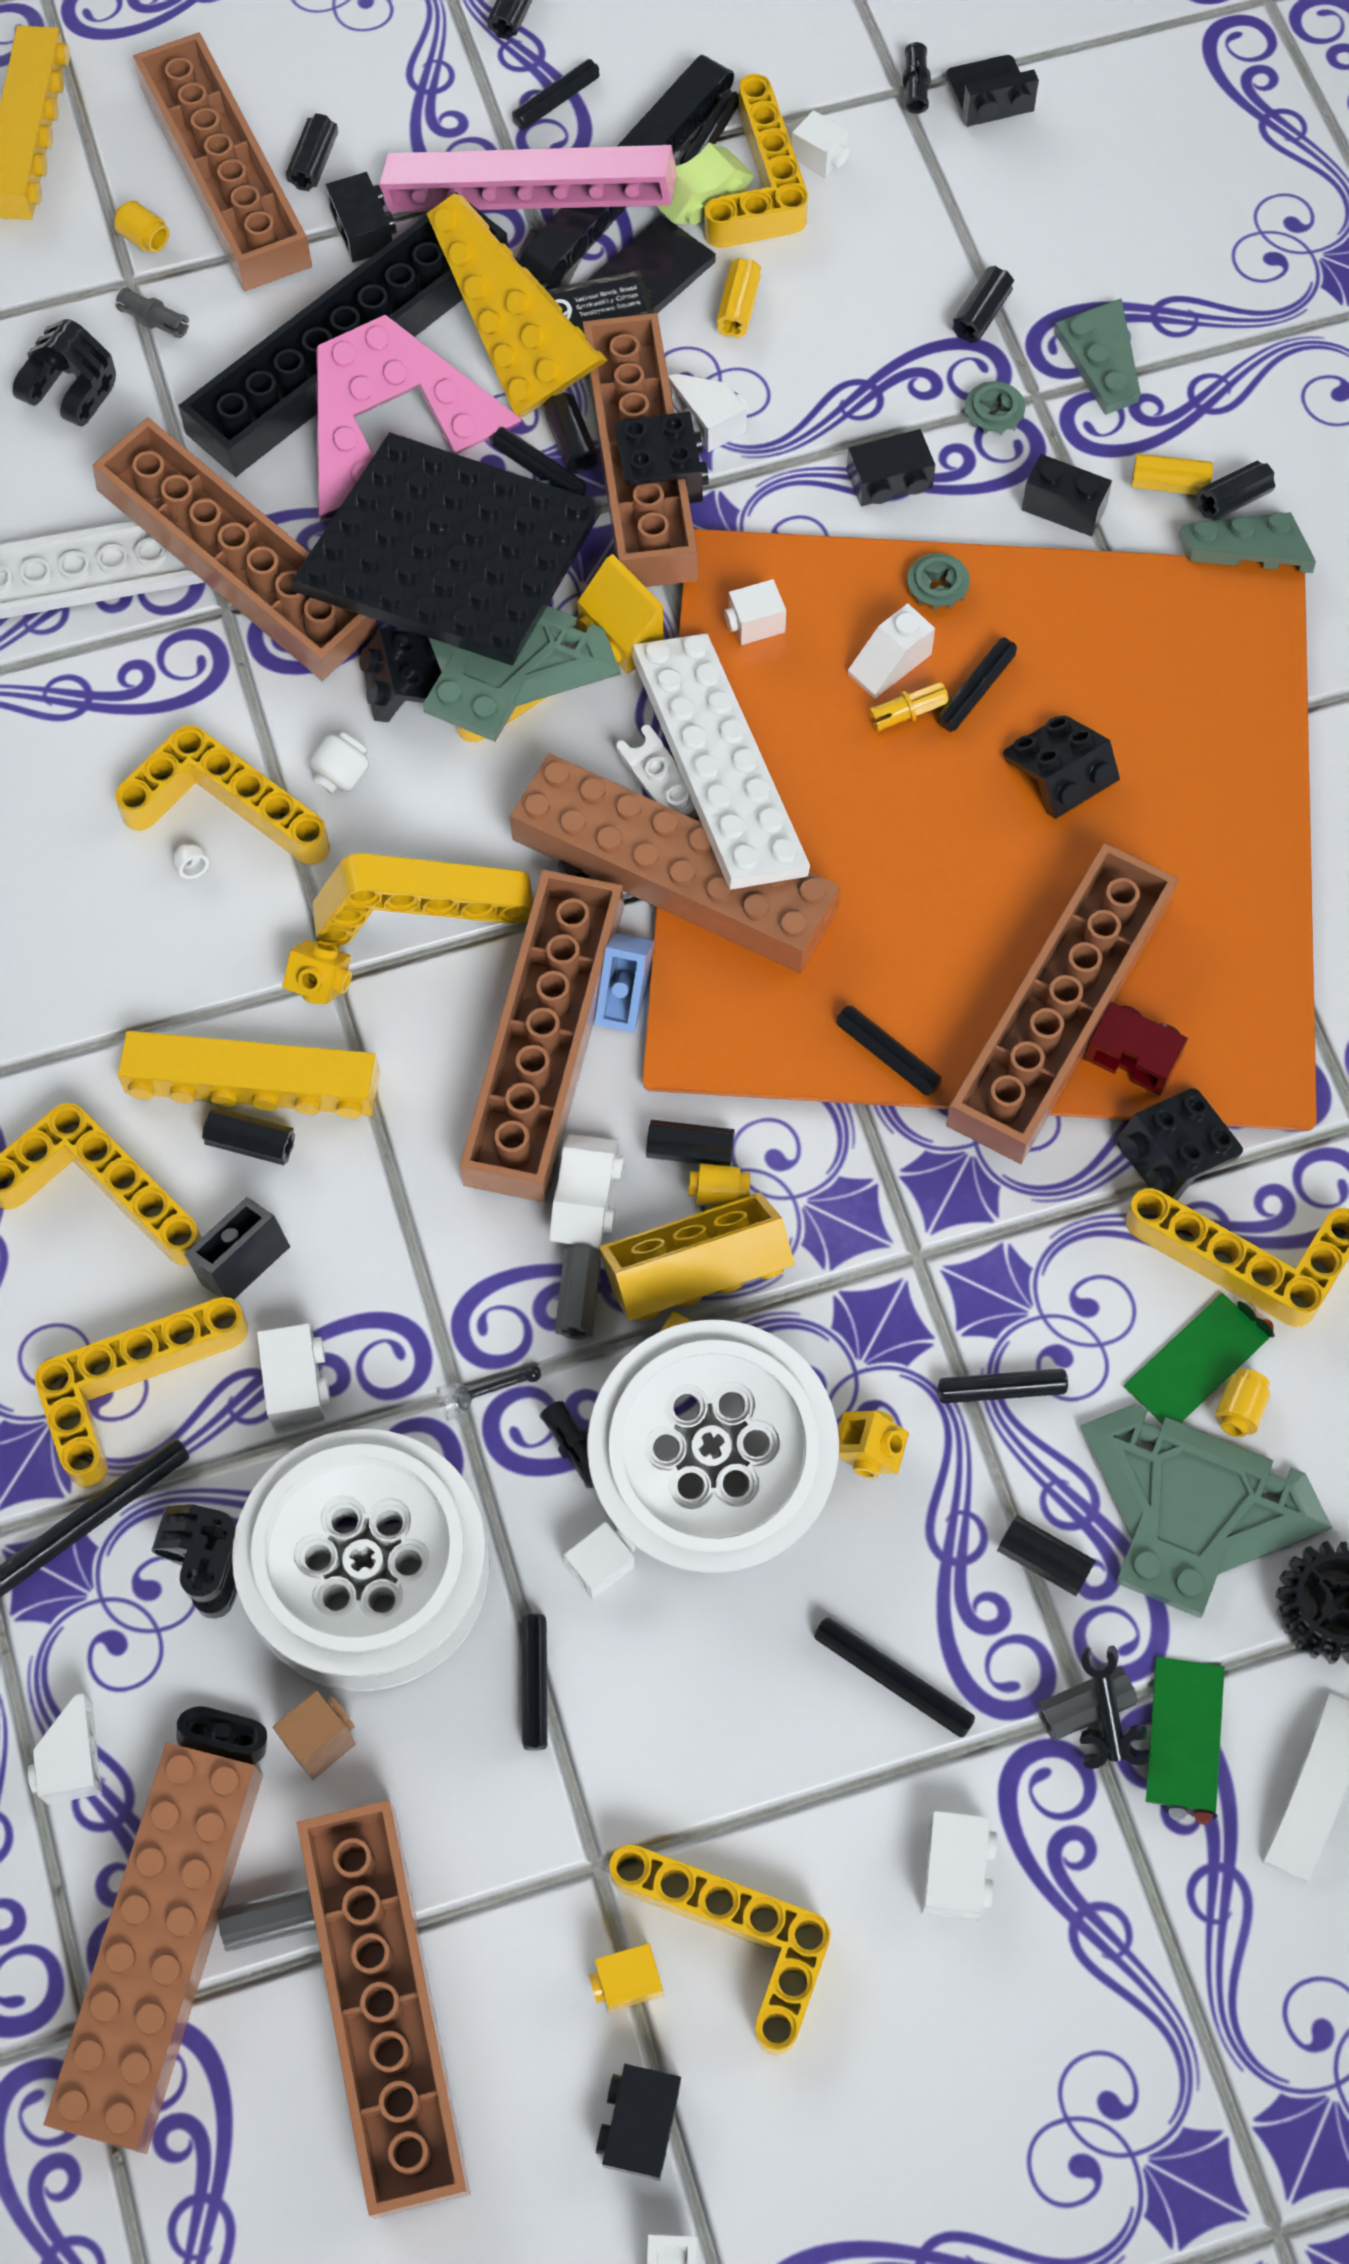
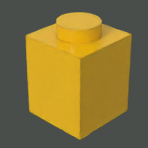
M650 1943L595 1959L598 1972L589 1974L596 2003L606 2001L609 2013L664 1996Z

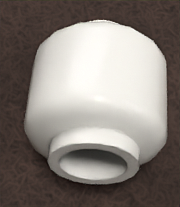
M341 732L339 736H326L309 761L311 769L317 774L313 781L331 794L334 793L336 788L344 792L352 791L369 767V761L365 756L368 750L344 732Z

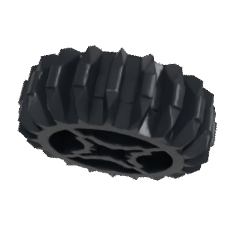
M1325 1541L1319 1546V1553L1313 1547L1308 1546L1302 1552L1303 1559L1294 1556L1290 1560L1289 1566L1292 1571L1284 1570L1279 1577V1580L1285 1586L1279 1587L1275 1592V1597L1286 1603L1280 1605L1276 1612L1280 1617L1291 1618L1283 1627L1284 1633L1297 1631L1300 1634L1294 1643L1295 1647L1301 1648L1308 1642L1313 1646L1310 1651L1311 1658L1316 1659L1324 1650L1327 1651L1329 1664H1335L1340 1657V1653L1346 1663L1349 1664V1635L1334 1634L1324 1629L1327 1625L1335 1623L1342 1625L1349 1631V1595L1344 1599L1345 1603L1340 1609L1335 1608L1329 1615L1325 1613L1332 1605L1331 1602L1336 1596L1341 1597L1347 1590L1349 1591V1579L1338 1581L1331 1578L1328 1574L1323 1576L1319 1573L1331 1570L1349 1575V1546L1347 1541H1342L1337 1546L1335 1552L1329 1541ZM1305 1585L1311 1590L1309 1595L1315 1600L1318 1607L1317 1614L1313 1619L1307 1611L1304 1602Z

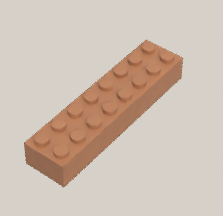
M200 32L133 55L140 87L244 292L311 268L312 261L307 236Z
M651 313L583 321V332L587 336L585 339L608 360L590 372L588 376L616 558L645 587L698 581V554L686 480L680 479L636 486L627 485L624 482L615 433V424L618 421L674 413L658 314Z
M149 417L92 465L96 489L99 493L321 681H324L376 632V619L293 592L292 579L310 552Z
M550 753L510 814L512 840L557 861L561 859L582 869L583 873L600 881L623 885L624 892L798 973H802L838 909L840 885L809 872L808 877L729 890L700 821Z
M1106 843L1102 845L950 1104L946 1122L947 1127L1022 1165L1087 1051L1089 1042L1111 1002H1115L1171 904L1179 878Z
M542 869L459 1166L463 1186L546 1203L596 1015L605 948L614 933L618 932L624 910L623 885Z
M166 1742L47 2111L44 2126L143 2154L148 2153L218 1925L217 1910L223 1908L263 1775L255 1765Z
M389 1799L298 1821V1833L368 2215L376 2219L471 2195L395 1809Z

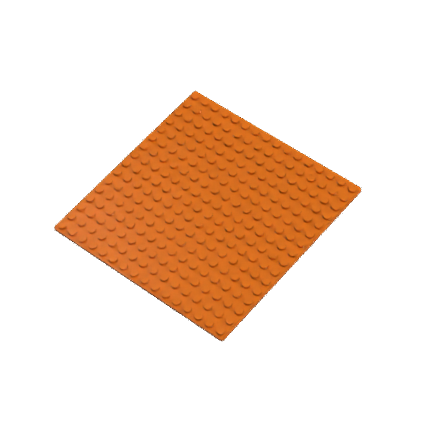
M694 529L698 554V581L683 583L679 637L708 634L809 861V872L840 885L838 909L802 973H798L657 907L643 1068L644 1089L652 1092L949 1110L950 1104L1102 845L1106 843L1179 878L1171 904L1114 1003L1119 1006H1130L1139 1011L1143 1017L1158 1024L1171 1025L1181 1035L1188 1037L1182 1056L1161 1096L1130 1082L1133 1074L1118 1068L1116 1073L1113 1074L1084 1060L1085 1052L1049 1116L1130 1121L1135 1113L1190 1088H1194L1201 1092L1227 1127L1293 1131L1313 1130L1317 1122L1306 585L1305 572H1299V566L1279 564L1278 570L1264 569L1262 562L1242 560L1240 564L1233 566L1189 561L1186 555ZM942 553L953 556L961 561L967 568L970 577L969 588L964 600L955 602L951 609L948 606H940L935 611L932 605L926 603L920 606L918 599L914 595L909 594L907 582L909 569L916 560L928 554ZM946 575L938 581L932 580L931 589H936L939 585L944 586ZM774 579L787 610L786 631L779 635L741 645L736 632H729L724 618V609H728L729 592ZM908 603L935 628L932 655L876 699H873L848 675V669L878 626ZM1006 637L1017 645L1015 657L955 731L949 732L937 722L939 719L938 714L945 705L916 716V721L914 722L908 719L885 728L880 732L875 730L872 721L883 718L886 715L876 719L874 717L870 718L869 708L900 697V693L903 691L909 694L936 682L943 683L950 701L1000 638ZM1065 715L1110 739L1120 780L1055 819L1046 813L1038 780L1006 762L1003 751L1014 744L1017 739L1027 736L1046 725L1050 719ZM848 1005L854 1006L941 1075V1084L937 1090L930 1096L920 1092L841 1029L836 1023L839 1013Z

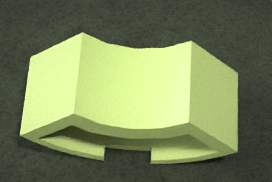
M709 142L690 161L676 166L677 178L671 205L657 207L674 224L696 225L704 220V208L707 202L716 197L746 192L748 184L755 175L729 149Z

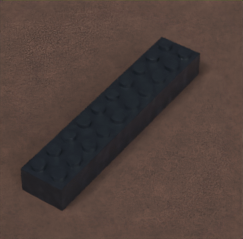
M469 203L489 225L491 233L500 243H504L508 247L507 232ZM425 215L179 404L178 407L186 435L236 478L317 414L316 349L318 345L383 315L388 316L416 337L462 301L464 298L428 216Z

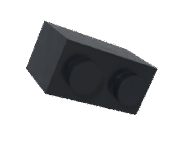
M367 172L325 184L331 214L352 263L372 257L393 241L392 234L397 233L394 218L390 211L384 212L385 201L379 185L373 186Z
M921 429L848 447L846 472L862 507L870 504H882L890 499L908 494H920L927 489L933 488L935 462Z
M1040 454L1026 482L1021 510L1092 537L1106 510L1112 480Z
M246 1197L184 1255L202 1286L219 1298L228 1297L234 1300L291 1246L275 1216Z
M625 2063L622 2075L613 2073L607 2097V2103L615 2105L611 2125L602 2123L595 2152L596 2154L604 2155L602 2162L604 2168L661 2180L682 2081L680 2076Z

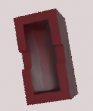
M1111 1002L1089 1042L1084 1060L1113 1074L1116 1073L1118 1068L1133 1074L1130 1082L1161 1096L1182 1056L1188 1037L1181 1035L1171 1025L1158 1024L1143 1017L1139 1011L1130 1006H1119Z

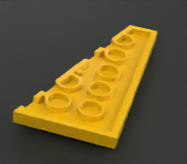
M452 194L426 213L510 406L518 417H525L544 404L551 396H556L608 361L600 351H596L585 339L587 336L583 331L567 319L562 313L560 305L530 271L522 267L512 256L513 252L507 245L500 243L491 233L489 225L462 195Z

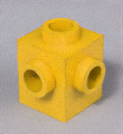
M306 939L290 950L282 988L303 995L302 998L307 1002L328 1004L340 994H345L349 988L352 979V971L348 970L351 955L339 951V948L332 943L323 941L313 942Z
M881 1411L843 1412L838 1428L839 1458L852 1465V1471L862 1477L875 1479L878 1478L879 1474H898L909 1432L895 1424L894 1418L891 1415Z

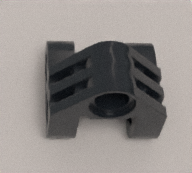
M64 319L47 326L44 330V335L35 342L36 346L29 350L27 353L29 359L16 375L12 391L16 399L35 406L44 398L63 371L68 374H75L76 380L62 400L60 415L62 419L82 427L89 422L112 390L116 379V370L111 354L86 329L73 320Z
M194 1504L166 1506L151 1551L164 1559L182 1566L179 1579L181 1586L192 1599L193 1605L202 1616L211 1619L225 1616L231 1610L237 1595L232 1563L233 1541L236 1531L233 1519L222 1511ZM196 1575L195 1580H191L192 1576ZM220 1593L224 1596L222 1601L215 1600L212 1607H208V1601L215 1599Z

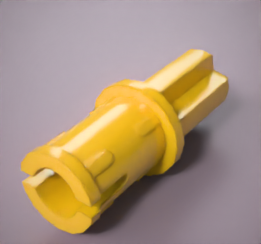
M936 682L909 694L903 691L900 693V697L869 708V716L876 719L886 715L883 718L872 721L875 730L880 732L885 728L908 719L914 722L916 721V716L946 705L949 702L948 693L942 682Z

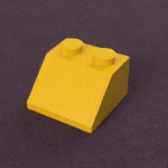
M611 554L605 559L577 601V625L580 631L586 632L591 624L603 628L617 664L629 674L636 669L631 657L634 644L664 640L663 604Z

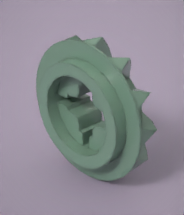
M990 381L979 384L969 392L965 402V416L970 418L972 427H981L985 434L989 431H997L1001 436L1007 429L1015 431L1025 414V401L1022 394L1015 387L1004 382ZM997 401H1000V411L996 415H990L989 409H992Z
M942 553L925 555L916 560L909 569L907 576L909 594L914 595L918 599L920 606L926 603L932 605L935 611L940 606H948L951 609L955 602L963 601L970 584L968 570L961 561L953 556ZM946 575L944 586L939 585L936 589H931L932 580L938 581Z

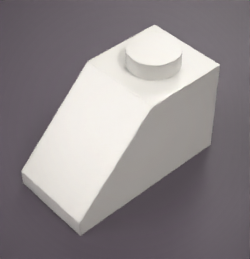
M676 373L668 376L674 409L678 413L690 411L694 432L700 431L702 445L707 452L746 433V420L749 414L747 403L740 394L736 395L727 383Z
M907 603L878 626L848 669V675L873 699H876L932 655L935 628Z
M84 1694L75 1695L33 1749L34 1764L28 1766L29 1786L31 1792L37 1793L38 1797L47 1805L103 1794L93 1704Z

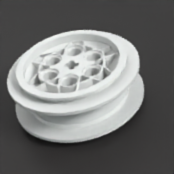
M700 1320L675 1325L654 1334L633 1348L617 1364L601 1387L592 1409L587 1434V1456L589 1471L597 1496L610 1519L628 1540L645 1553L671 1566L703 1573H723L750 1568L768 1561L785 1551L807 1532L825 1506L833 1487L839 1458V1435L834 1409L828 1393L818 1375L797 1351L771 1333L751 1325L727 1320ZM728 1392L736 1393L743 1402L742 1412L739 1416L732 1419L722 1415L719 1410L720 1398ZM681 1395L693 1396L698 1403V1413L689 1421L679 1419L674 1412L675 1400ZM752 1430H759L767 1439V1448L759 1456L749 1455L743 1446L744 1437ZM709 1433L711 1438H714L716 1435L721 1438L722 1443L717 1446L720 1454L717 1457L712 1458L710 1453H707L705 1456L700 1453L699 1448L704 1444L701 1437L704 1434ZM665 1434L674 1437L678 1443L676 1456L668 1461L658 1459L653 1451L655 1440ZM733 1470L742 1472L747 1479V1487L739 1496H730L723 1488L725 1475ZM692 1472L700 1477L703 1487L697 1497L687 1499L680 1495L678 1481L682 1475Z
M351 1429L338 1431L310 1440L290 1451L264 1474L250 1493L241 1511L233 1541L232 1563L237 1593L246 1614L263 1642L282 1663L294 1672L320 1685L340 1690L374 1691L405 1684L433 1670L446 1660L467 1637L480 1614L488 1589L490 1576L488 1541L479 1507L466 1481L447 1459L431 1447L411 1437L386 1430ZM350 1517L358 1520L357 1526L350 1533L342 1534L335 1531L338 1522L344 1518ZM397 1520L403 1524L401 1530L393 1536H385L380 1533L382 1525L387 1521ZM318 1554L331 1556L330 1564L325 1569L315 1571L309 1568L310 1561ZM370 1559L372 1560L374 1566L371 1569L363 1567L360 1571L358 1570L356 1563L359 1560L365 1563ZM407 1559L419 1560L422 1564L417 1573L405 1576L398 1572L400 1565ZM344 1593L350 1596L348 1605L344 1609L333 1611L327 1608V1603L333 1595ZM381 1596H391L395 1599L393 1608L388 1612L376 1613L372 1610L373 1603Z

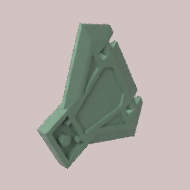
M547 606L513 666L429 638L441 675L424 701L423 708L424 713L496 742L516 706L621 675V671L603 628L591 624L586 632L574 628L577 622L576 617ZM566 642L575 645V650L566 647Z
M1136 1404L1080 1425L1085 1440L1132 1539L1116 1584L1193 1616L1202 1617L1218 1574L1332 1529L1317 1495L1304 1472L1291 1468L1286 1479L1271 1474L1270 1470L1274 1460L1168 1417H1165L1161 1429L1144 1422L1148 1409ZM1137 1438L1153 1444L1152 1452L1136 1446ZM1263 1489L1280 1496L1278 1502L1276 1503L1261 1497Z

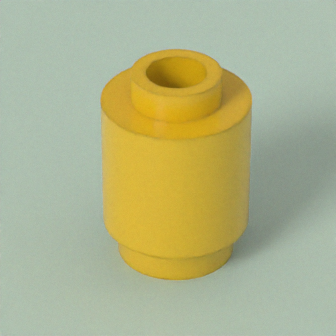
M134 200L122 204L117 209L114 216V227L118 234L143 251L155 253L166 245L169 238V228L165 226L162 218Z
M700 1163L698 1171H690L688 1196L696 1197L695 1206L714 1208L749 1196L751 1174L740 1172V1167Z
M1238 1369L1235 1376H1231L1228 1379L1215 1413V1419L1225 1433L1234 1437H1245L1257 1432L1271 1395L1268 1389L1270 1382L1267 1377L1251 1369Z

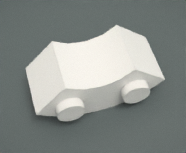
M568 1134L563 1146L559 1179L553 1199L550 1242L588 1245L599 1248L598 1246H601L604 1234L612 1235L615 1222V1209H610L614 1180H622L625 1162L624 1155H617L619 1140Z

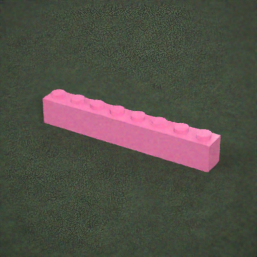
M671 145L388 153L380 181V188L387 209L390 212L430 211L455 192L462 195L478 210L671 205L677 170Z

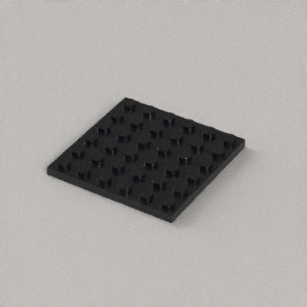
M389 432L292 579V591L513 666L599 518L602 502Z

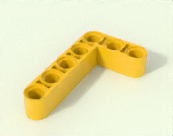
M749 74L742 78L739 83V117L763 188L716 197L706 203L704 208V236L707 243L713 247L725 248L795 234L803 230L807 223L808 192L772 85L764 75Z
M182 726L172 733L119 785L115 793L116 803L124 823L133 830L141 831L154 825L196 783L299 861L314 865L325 860L330 852V844L324 821L317 814L197 726ZM197 749L194 752L186 753L189 750ZM219 771H227L224 774L214 775ZM163 776H170L167 779L158 780ZM252 792L256 793V794L253 795V796L244 797V796H245L246 794H248V793H252ZM136 803H143V804H141L140 806L131 807L132 805H134V804H136ZM277 815H286L281 819H273ZM307 837H317L313 841H303Z
M357 853L341 860L313 900L315 936L317 942L323 941L332 943L337 947L343 946L354 938L374 910L518 924L528 921L533 905L529 874L523 871Z
M63 1103L56 1106L0 1153V1183L6 1179H14L9 1187L0 1189V1208L9 1210L21 1206L70 1163L74 1162L171 1261L179 1265H189L184 1254L202 1238L194 1220L78 1105ZM71 1124H79V1127L75 1131L71 1133H63V1130L67 1126ZM40 1151L47 1152L42 1159L30 1161L35 1153ZM96 1152H107L102 1159L90 1161V1158ZM129 1178L135 1179L130 1187L125 1189L117 1188L121 1181ZM155 1206L163 1207L158 1215L154 1217L145 1216L148 1209ZM183 1234L191 1235L187 1243L179 1246L173 1245L176 1237Z
M1145 1188L1133 1196L1125 1218L1128 1231L1136 1238L1292 1327L1307 1325L1314 1318L1349 1259V1239L1338 1238L1331 1230V1228H1340L1349 1236V1208L1335 1209L1326 1217L1296 1269L1165 1193L1153 1188ZM1138 1210H1152L1157 1218L1149 1220L1143 1218ZM1175 1231H1188L1195 1240H1181ZM1224 1252L1231 1257L1233 1262H1219L1213 1253ZM1318 1261L1327 1266L1329 1273L1317 1272L1312 1267L1311 1262ZM1252 1274L1266 1276L1271 1285L1263 1286L1256 1283L1252 1278ZM1298 1295L1303 1297L1309 1307L1300 1308L1296 1306L1290 1299V1296Z
M228 1297L215 1298L50 1358L41 1363L34 1376L35 1385L60 1463L75 1484L85 1488L94 1487L103 1481L108 1471V1462L88 1401L238 1346L245 1340L248 1334V1323L238 1302ZM228 1316L236 1318L233 1325L229 1328H216L220 1319ZM187 1331L194 1332L193 1338L186 1344L175 1343V1339L179 1334ZM141 1347H152L148 1357L140 1360L133 1359L134 1353ZM110 1362L108 1370L103 1374H91L92 1369L98 1363ZM68 1377V1381L63 1388L55 1391L49 1390L51 1383L55 1379ZM76 1415L81 1416L80 1422L76 1427L70 1430L62 1429L63 1423L67 1418ZM84 1455L94 1456L93 1462L89 1467L82 1470L74 1468L80 1457Z
M629 1844L617 1849L610 1858L609 1870L612 1883L620 1892L780 1953L756 2020L754 2034L759 2047L768 2054L780 2055L789 2051L798 2037L830 1942L831 1932L825 1919L809 1910L643 1847ZM627 1859L640 1861L644 1866L642 1876L634 1881L622 1879L617 1872L618 1867L623 1861ZM677 1875L686 1880L688 1890L683 1896L670 1898L664 1894L661 1888L662 1883L669 1876ZM716 1892L727 1894L733 1903L731 1910L723 1915L711 1913L706 1907V1900L711 1894ZM768 1909L773 1912L777 1919L775 1928L769 1932H759L754 1929L750 1917L755 1911ZM803 1926H813L821 1934V1944L811 1950L799 1946L795 1938V1933L799 1928ZM793 1971L802 1975L806 1983L804 1992L797 1996L785 1994L779 1985V1979L783 1974ZM771 2018H781L786 2021L790 2029L788 2039L781 2043H772L767 2040L762 2029L766 2021Z

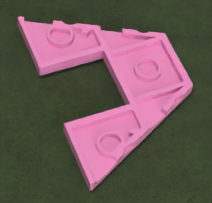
M386 315L318 345L316 349L318 518H324L338 511L374 456L355 420V417L419 388L451 453L459 454L491 439L500 427L510 430L521 423V419Z

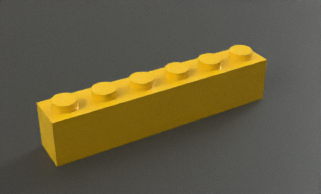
M19 25L16 27L0 102V218L33 220L35 205H40L41 203L40 180L41 176H46L47 174L46 151L53 144L51 126L52 121L58 119L57 97L58 93H63V67L68 66L70 59L69 46L67 43H63L59 27Z
M126 1031L118 1078L124 1092L137 1099L148 1100L152 1099L153 1096L170 1097L179 1103H193L195 1100L211 1101L222 1107L246 1104L253 1105L255 1108L264 1111H274L279 1107L295 1109L297 1112L307 1115H315L322 1111L333 1112L344 1118L355 1119L361 1115L373 1116L380 1069L376 1053Z

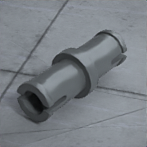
M123 288L118 293L116 301L125 305L117 303V310L140 319L142 325L150 329L157 327L178 339L186 334L189 325L181 323V321L184 323L189 322V318L186 315L164 307L163 302L156 298L147 299L128 288Z

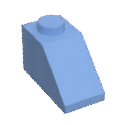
M614 933L605 948L594 1025L635 1033L649 980L654 940Z

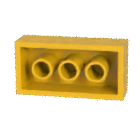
M761 1192L598 1246L611 1291L629 1321L635 1319L638 1321L650 1320L658 1316L661 1310L676 1305L680 1307L694 1305L702 1299V1296L717 1291L721 1293L732 1292L741 1288L744 1282L758 1277L762 1279L773 1278L782 1274L785 1268L795 1265L783 1219Z

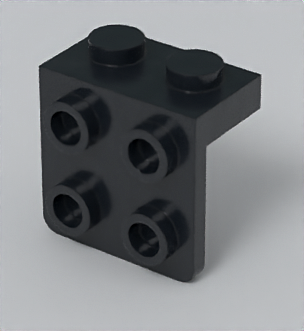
M1003 55L951 67L946 72V80L966 127L1033 112L1035 109L1039 83L1037 74L1034 69L1020 72L1015 59L1011 55Z
M690 411L621 420L615 424L624 482L627 485L636 486L685 479L689 503L703 502L702 486L709 485L708 468L706 461L700 462L699 455H703L702 438L700 431L694 432Z
M380 628L360 654L359 664L364 672L367 686V701L371 704L374 721L388 723L405 701L424 703L441 675L429 638L420 634Z
M1065 715L1050 719L1046 725L1027 736L1017 739L1014 744L1003 751L1006 762L1038 780L1046 813L1055 819L1120 780L1110 739Z
M1190 1088L1135 1113L1115 1140L1123 1155L1131 1162L1146 1182L1148 1188L1159 1190L1175 1200L1181 1197L1194 1179L1236 1160L1243 1152L1242 1145L1201 1092L1194 1088Z

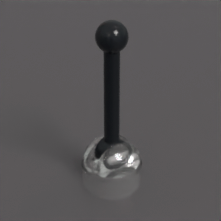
M530 1365L522 1373L472 1390H468L459 1383H448L436 1387L437 1397L444 1417L449 1421L465 1414L471 1406L472 1399L526 1380L536 1382L541 1378V1370L536 1365Z

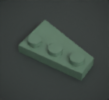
M1122 298L1055 323L1054 333L1105 415L1139 402L1141 392Z
M1291 512L1201 521L1180 525L1178 537L1189 561L1237 566L1242 560L1262 562L1264 569L1278 570L1279 564L1299 566V572L1313 573L1316 560Z

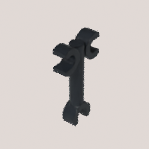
M1114 1645L1108 1647V1662L1106 1664H1098L1093 1660L1091 1648H1085L1081 1659L1085 1672L1094 1677L1103 1732L1097 1729H1087L1080 1736V1744H1095L1100 1749V1752L1097 1754H1087L1085 1756L1084 1767L1090 1769L1103 1766L1107 1759L1109 1761L1125 1759L1130 1764L1144 1765L1149 1762L1151 1756L1150 1750H1136L1130 1744L1133 1740L1145 1739L1147 1734L1146 1727L1134 1725L1127 1728L1122 1735L1112 1677L1119 1659L1118 1650Z

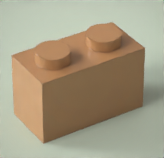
M317 1690L272 1726L284 1746L312 1780L356 1745L350 1734V1731L355 1728L349 1719L350 1716L334 1696L325 1701Z

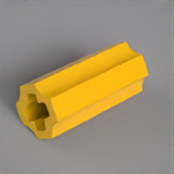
M738 258L730 263L716 319L718 323L716 329L724 336L740 338L747 334L761 278V266L754 260Z
M1136 453L1131 486L1132 488L1196 495L1202 487L1211 483L1213 464L1210 461Z

